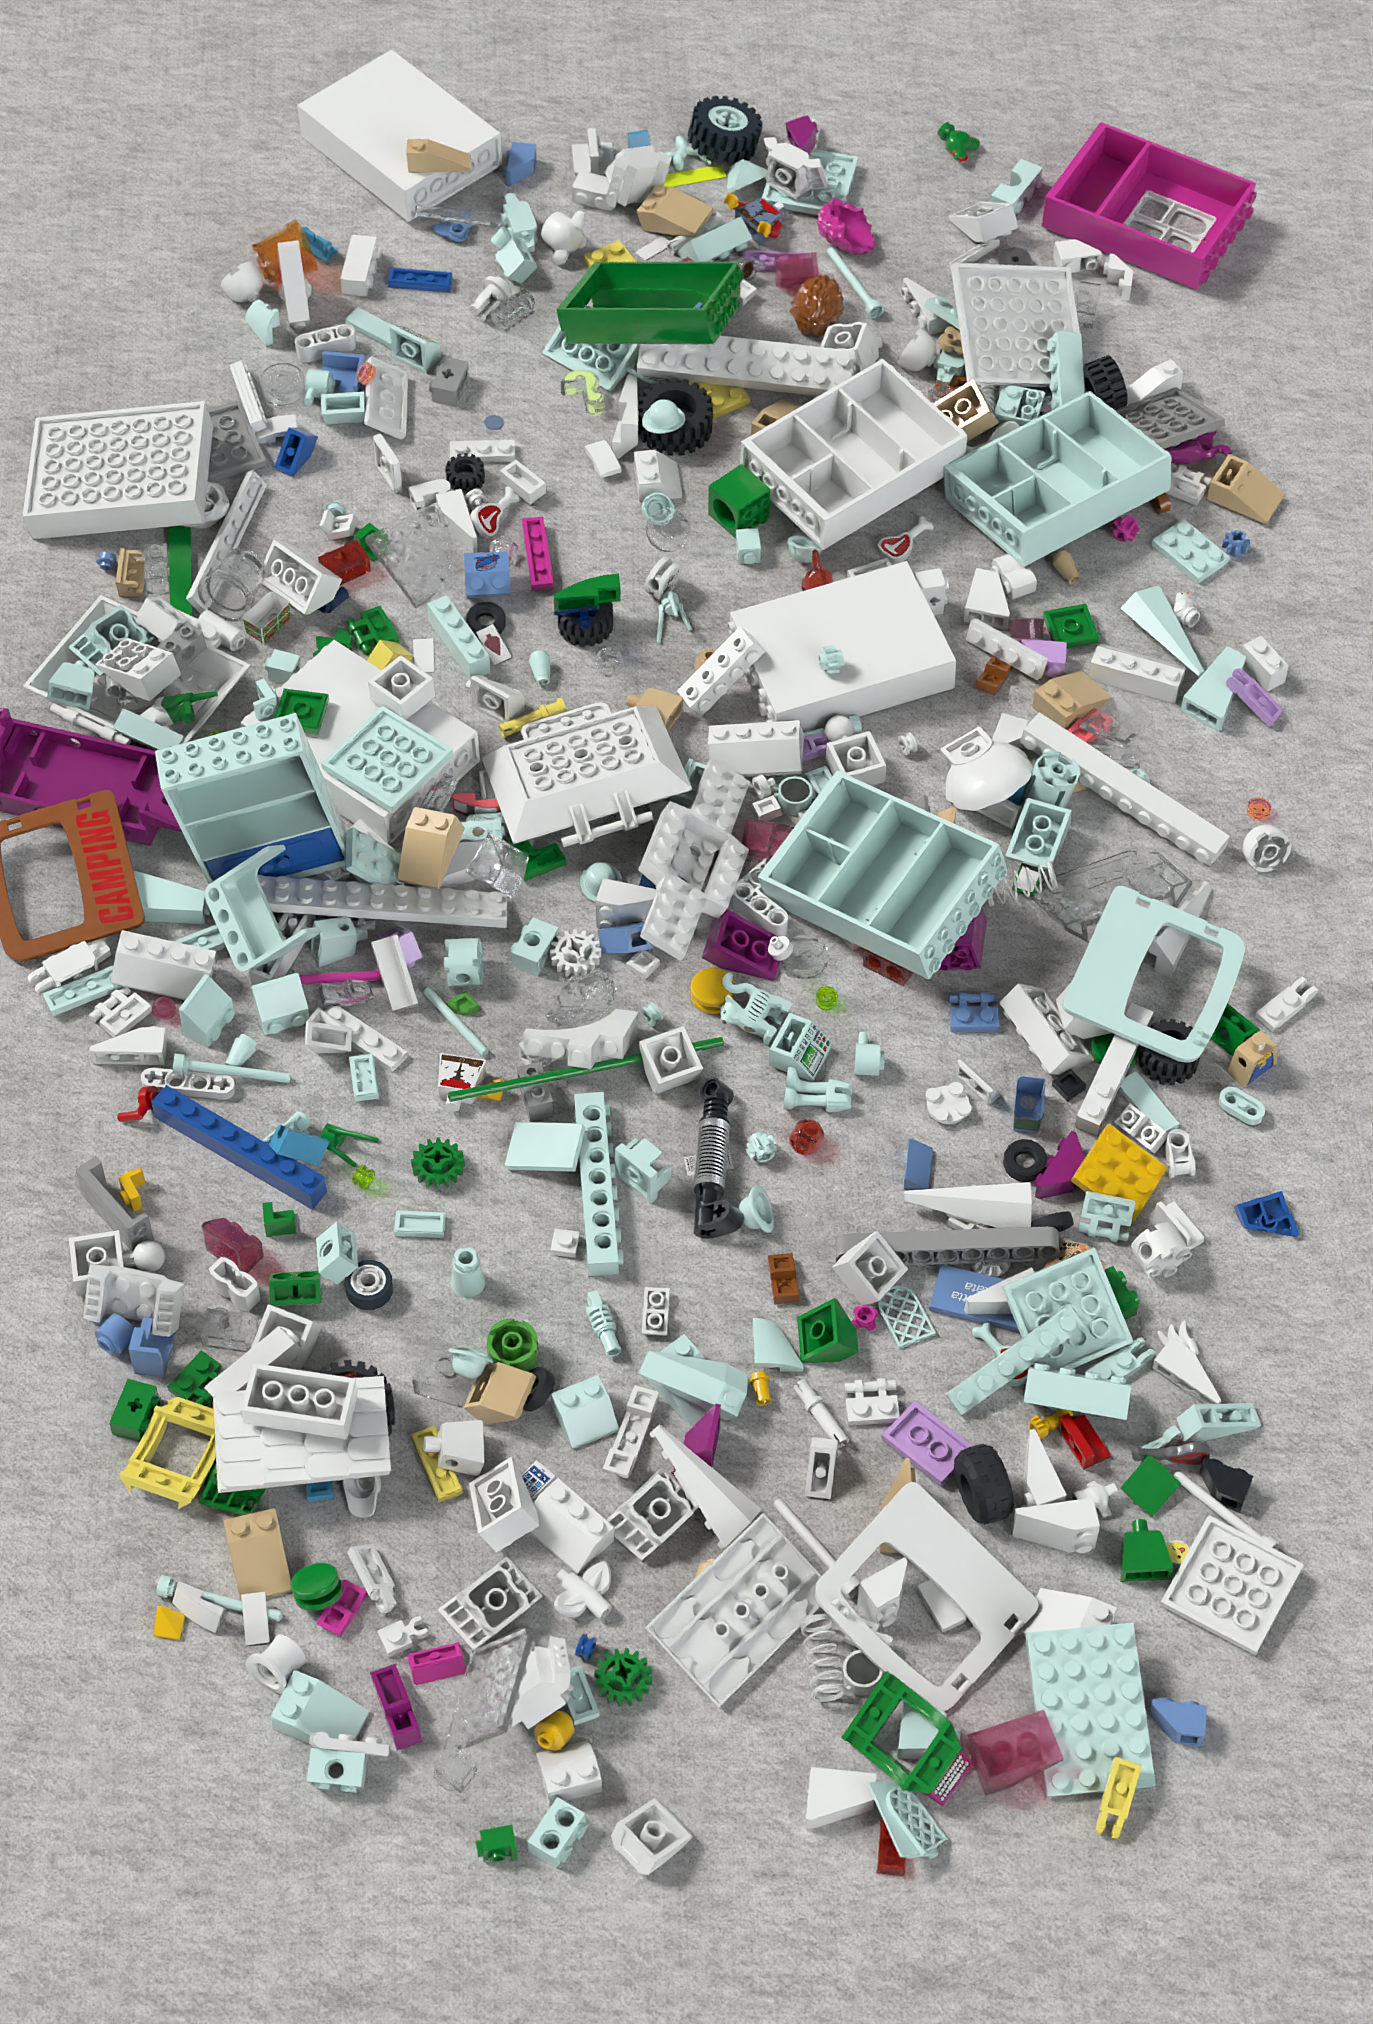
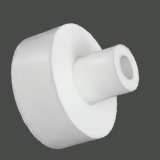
M763 775L752 779L754 791L761 800L771 796V788L776 786L773 778L767 780Z
M774 936L770 939L768 952L776 961H782L793 952V944L785 936Z

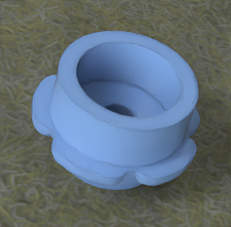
M101 552L99 559H96V563L100 565L102 570L111 571L118 566L117 556L110 552Z

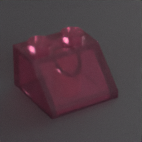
M223 1217L205 1221L201 1225L206 1250L218 1259L220 1257L230 1259L237 1265L239 1271L248 1273L264 1257L262 1242L256 1236H250L245 1233L238 1223L234 1221L231 1223Z

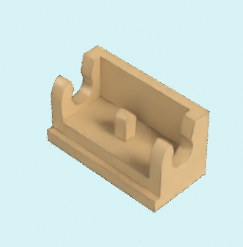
M120 548L116 577L118 597H143L147 559L134 558L135 556L142 557V551Z

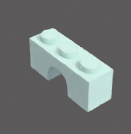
M1020 159L1011 170L1010 186L1001 183L991 195V202L1010 203L1013 206L1014 213H1020L1024 203L1031 199L1036 188L1039 189L1043 183V168Z

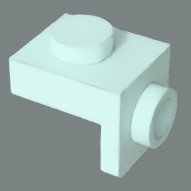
M265 679L256 681L260 700L255 701L253 707L257 720L271 716L276 713L278 708L276 691L272 685L268 686Z

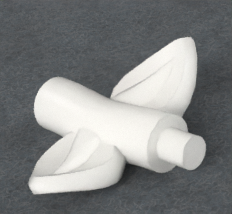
M607 1561L598 1562L588 1568L583 1574L582 1579L574 1572L569 1574L564 1569H561L556 1575L562 1581L561 1587L566 1590L560 1593L554 1602L555 1609L561 1614L575 1618L580 1616L588 1607L599 1620H603L612 1610V1605L601 1595L609 1589L611 1584V1571Z

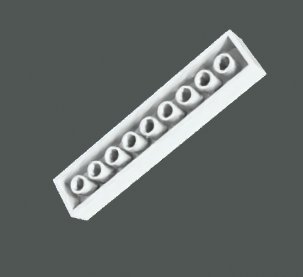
M719 336L714 344H640L637 376L663 379L677 378L680 381L687 379L689 382L820 396L852 377L855 351L729 336Z

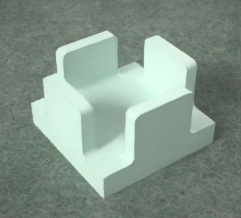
M634 1138L626 1146L621 1143L615 1148V1174L650 1204L658 1198V1191L671 1180L672 1167L667 1164L659 1172L651 1167L662 1156V1152L647 1139L639 1142L638 1139Z

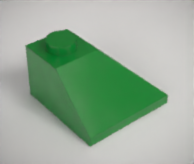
M833 1298L797 1317L800 1359L802 1363L840 1362L859 1352L857 1330L837 1299Z

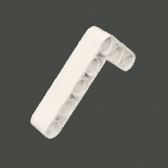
M778 847L737 882L732 895V906L750 922L779 937L787 934L788 914L765 895L758 879V875L779 849Z

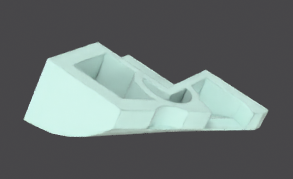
M261 300L254 301L246 313L245 321L265 346L273 344L272 328L280 325L279 311L276 308L271 310L270 305L264 304Z
M753 1318L755 1368L780 1367V1372H803L802 1362L779 1325L767 1319Z

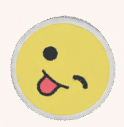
M1173 1540L1166 1546L1173 1568H1180L1190 1548L1183 1541Z

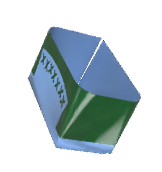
M1022 1076L1017 1080L1013 1131L1039 1132L1043 1116L1045 1079ZM1026 1095L1033 1096L1037 1100V1105L1030 1110L1024 1109L1020 1104V1099ZM1022 1116H1030V1117H1032L1034 1120H1032V1119H1023V1118H1020V1117H1022Z

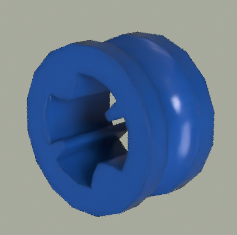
M583 1633L576 1647L575 1656L583 1655L584 1659L588 1661L595 1649L597 1638L592 1637L589 1639L588 1635Z

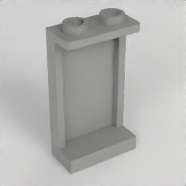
M96 1156L75 1169L82 1196L113 1231L119 1230L121 1240L131 1252L134 1251L139 1243L154 1240L149 1216L143 1213L136 1219H132L106 1190L108 1187L102 1162Z

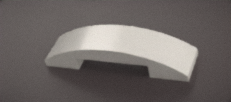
M634 1385L627 1404L625 1417L613 1448H610L603 1466V1472L624 1478L629 1477L648 1432L659 1392Z

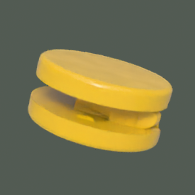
M706 968L694 975L690 986V997L693 1005L699 1011L707 1014L721 1013L720 1007L726 1003L725 997L727 994L734 1000L735 993L728 992L722 983L723 977L727 974L726 971L719 968Z

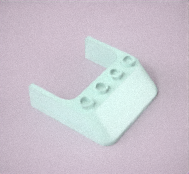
M284 845L265 847L206 887V902L235 967L240 971H248L279 959L322 932L321 927L305 928L285 940L257 878L259 868L286 850Z

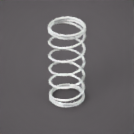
M1047 861V868L1052 883V888L1048 882V879L1045 875V872L1041 864H1038L1040 892L1035 884V881L1029 868L1026 867L1028 895L1026 894L1017 871L1014 870L1013 876L1015 885V898L1011 892V889L1005 877L1004 880L1001 881L1003 901L1001 900L996 887L994 889L999 901L1002 904L1005 903L1004 881L1012 899L1015 901L1017 900L1018 892L1016 877L1018 879V882L1024 895L1028 898L1030 896L1028 873L1038 894L1041 895L1042 893L1041 871L1049 889L1051 891L1058 890V884L1052 862ZM992 895L991 898L987 899L990 907H994Z
M826 1614L808 1616L800 1623L801 1633L807 1637L803 1642L804 1648L808 1650L805 1659L811 1664L807 1672L813 1677L809 1683L812 1689L811 1698L819 1702L834 1701L845 1694V1687L842 1684H824L816 1688L812 1687V1682L815 1679L831 1680L842 1675V1672L838 1670L826 1671L816 1676L810 1673V1668L813 1665L825 1667L833 1666L840 1662V1659L837 1657H826L815 1662L808 1660V1655L811 1652L829 1653L838 1648V1645L833 1643L822 1644L812 1649L806 1646L808 1639L825 1640L836 1635L835 1631L828 1630L834 1625V1622ZM822 1619L831 1620L829 1624L821 1627H806L814 1621ZM804 1631H806V1632H815V1633H813V1634H811L810 1636H808V1635H806V1634L804 1633ZM821 1633H833V1635L828 1637H813ZM824 1646H835V1648H833V1649H831V1650H826V1651H817V1650H816V1649L821 1648V1647H824ZM824 1660H838L837 1662L830 1664H816ZM828 1673H840L834 1677H820ZM825 1689H838L833 1691H822ZM842 1691L836 1695L828 1697H818L814 1695L817 1692L836 1693Z

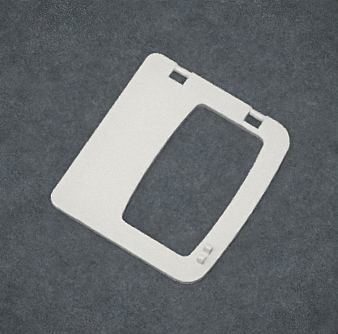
M915 1482L907 1483L820 1577L815 1589L816 1599L821 1608L883 1673L889 1671L937 1710L946 1711L956 1704L965 1691L977 1680L1038 1609V1601L1035 1596L933 1497ZM881 1543L889 1544L920 1569L954 1602L981 1635V1640L939 1687L921 1676L888 1647L841 1595L842 1586ZM1013 1615L1018 1622L1009 1630L1004 1623ZM961 1674L966 1681L957 1690L951 1683Z

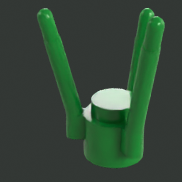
M330 1123L324 1126L321 1133V1138L329 1141L327 1150L334 1152L353 1167H356L357 1164L337 1149L336 1146H341L346 1136L373 1142L379 1141L377 1137L344 1130Z

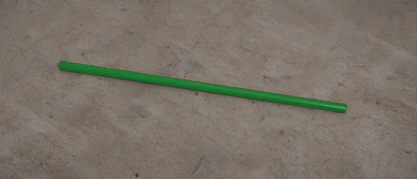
M722 1037L692 1042L695 1052L724 1046V1040ZM639 1053L624 1056L623 1059L614 1058L595 1062L591 1069L570 1067L448 1092V1100L453 1102L643 1063L642 1056Z

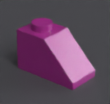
M808 115L785 122L787 138L790 144L810 155L817 143L816 134L818 133V127L816 122H812Z

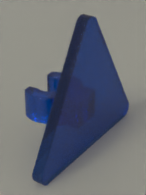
M598 606L556 611L554 616L579 615L580 629H590L589 615H596Z

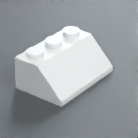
M559 1478L554 1480L539 1494L534 1502L539 1526L531 1531L530 1534L576 1575H579L614 1541V1527Z

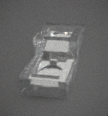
M346 979L343 986L321 983L318 989L324 1006L356 1005L371 1001L374 997L368 981Z

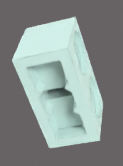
M557 1797L528 1840V1852L557 1868L561 1861L565 1862L572 1852L571 1845L575 1839L580 1840L587 1829L585 1813ZM564 1819H570L574 1822L568 1827L560 1824ZM554 1841L559 1845L555 1849H548L545 1847V1844Z

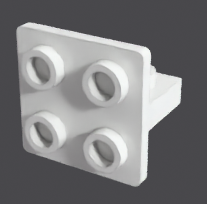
M587 128L588 143L572 145L575 176H578L580 171L597 175L605 174L607 167L614 161L612 143H601L600 136H596V128Z

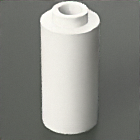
M206 610L200 615L199 620L220 630L222 645L232 651L243 647L245 633L210 610Z

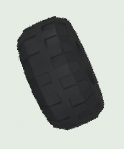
M978 1444L961 1450L954 1458L953 1465L958 1489L969 1515H971L974 1521L984 1525L1007 1518L1014 1508V1496L1008 1473L998 1452L992 1446Z

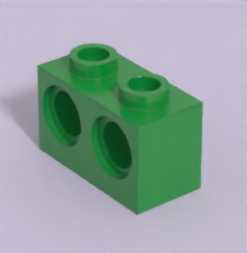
M319 1271L270 1273V1305L321 1303L323 1295L321 1274Z

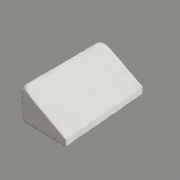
M961 1059L957 1061L956 1076L986 1104L990 1105L1001 1096L969 1064Z

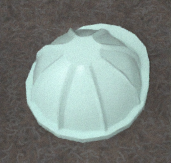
M792 536L788 539L790 554L799 562H812L821 554L822 549L809 537Z

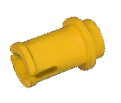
M765 1371L752 1373L749 1381L753 1385L755 1403L758 1406L768 1405L769 1402H772L768 1386L770 1377L766 1375Z

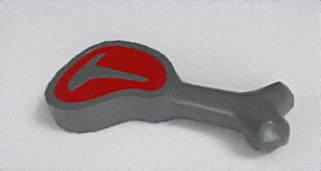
M1203 1442L1170 1446L1165 1449H1146L1136 1446L1131 1450L1132 1457L1136 1462L1145 1459L1148 1454L1155 1459H1166L1170 1462L1184 1465L1202 1464L1204 1457L1210 1458L1209 1445Z

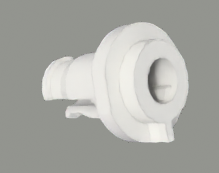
M488 276L483 281L485 289L476 298L475 303L469 306V311L478 310L486 300L489 301L476 316L477 320L485 321L486 316L492 313L500 303L508 305L513 298L512 290L502 278Z

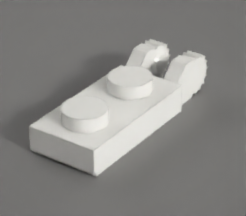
M1301 977L1291 987L1286 988L1258 1010L1255 1017L1273 1032L1303 1009L1306 1003L1317 994L1318 989L1312 986L1301 997L1297 992L1304 988L1307 980Z

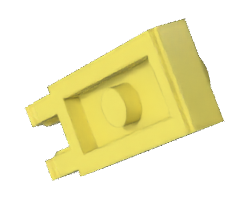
M1114 1757L1099 1808L1101 1812L1095 1827L1096 1833L1102 1834L1109 1813L1117 1816L1112 1827L1111 1837L1118 1840L1124 1819H1127L1142 1765Z

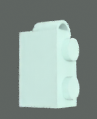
M503 226L491 238L492 243L500 249L495 255V261L505 271L503 273L504 276L510 281L522 284L538 267L522 239L514 236Z

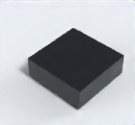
M1069 1069L1052 1081V1086L1067 1102L1086 1090V1084L1072 1069Z

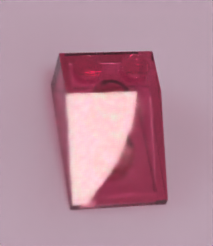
M1044 1709L967 1734V1749L985 1796L1013 1787L1063 1761L1062 1753Z

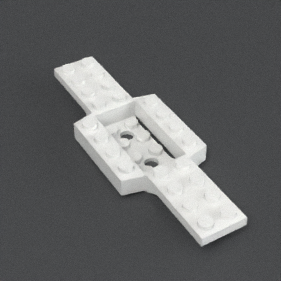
M713 758L709 760L689 809L670 801L661 812L638 869L656 885L657 890L640 937L679 961L686 955L701 912L719 919L728 908L749 851L747 847L731 835L750 781ZM690 848L696 850L699 857L692 855ZM718 853L717 859L715 861L714 867L712 869L711 875L709 877L708 883L703 893L701 892L702 886L704 884L714 854Z

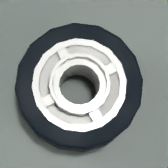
M375 1260L358 1262V1268L345 1277V1291L349 1302L363 1310H375L383 1307L393 1294V1280L389 1269L383 1263ZM368 1283L373 1284L372 1286H369V1287L364 1286V1285H366V1284H368Z

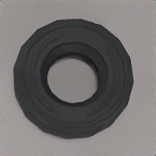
M481 602L469 609L466 615V623L476 637H478L476 632L490 626L481 625L477 621L479 617L485 615L494 618L495 621L492 624L498 634L503 632L506 626V615L499 605L492 602Z
M1021 1139L1014 1141L1004 1152L1003 1166L1005 1171L1011 1178L1017 1181H1034L1039 1173L1043 1174L1046 1169L1047 1155L1045 1149L1033 1140ZM1023 1153L1029 1154L1034 1158L1035 1163L1031 1167H1021L1017 1164L1016 1157Z
M1069 1211L1052 1213L1031 1222V1227H1053L1058 1232L1074 1225L1072 1214Z
M536 1367L529 1371V1373L536 1376L532 1386L533 1389L535 1387L536 1389L532 1394L528 1395L523 1406L524 1411L532 1412L540 1408L548 1400L554 1389L555 1378L543 1367Z

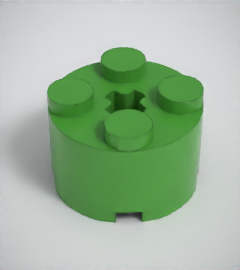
M510 1318L499 1321L489 1331L487 1355L493 1359V1363L500 1362L529 1372L538 1364V1338L535 1329L525 1321H514V1319Z

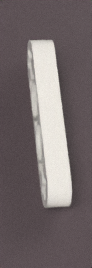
M148 1068L141 1074L143 1087L156 1086L160 1092L168 1085L181 1094L190 1097L227 1100L235 1094L234 1080L228 1075L192 1071L179 1074L172 1073V1069ZM152 1077L156 1078L155 1080H153V1083H149ZM176 1078L183 1081L177 1087L170 1085V1081ZM198 1081L207 1083L202 1089L194 1087V1084ZM223 1085H228L225 1090L220 1089Z

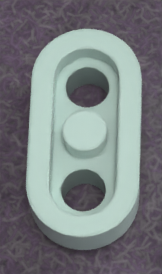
M1226 1087L1220 1093L1219 1105L1224 1111L1249 1125H1256L1263 1120L1265 1107L1257 1099L1236 1087Z

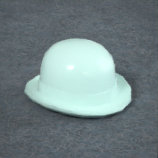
M659 400L653 403L645 412L642 423L643 427L649 432L655 434L669 433L683 426L685 415L673 402Z
M605 862L592 864L580 877V887L583 894L593 902H596L603 878L622 882L620 872Z
M755 1185L750 1190L749 1196L744 1198L739 1205V1210L744 1214L743 1224L749 1229L761 1228L766 1233H771L774 1228L771 1203L766 1191L761 1186Z
M453 1346L448 1349L449 1352L453 1353L452 1368L454 1372L467 1378L479 1377L483 1373L487 1362L493 1363L491 1357L472 1348Z

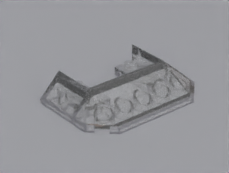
M1127 850L1056 875L1058 890L1051 891L1044 880L1042 882L1041 895L1036 892L1033 898L1065 931L1089 943L1087 927L1095 926L1099 923L1115 887H1128L1140 892L1139 894L1151 899L1154 898L1177 908L1191 888L1192 881L1159 852H1150L1149 856L1137 855V851ZM1047 878V879H1048V882H1049V884H1050V886H1051V888H1052L1051 880H1050V878Z

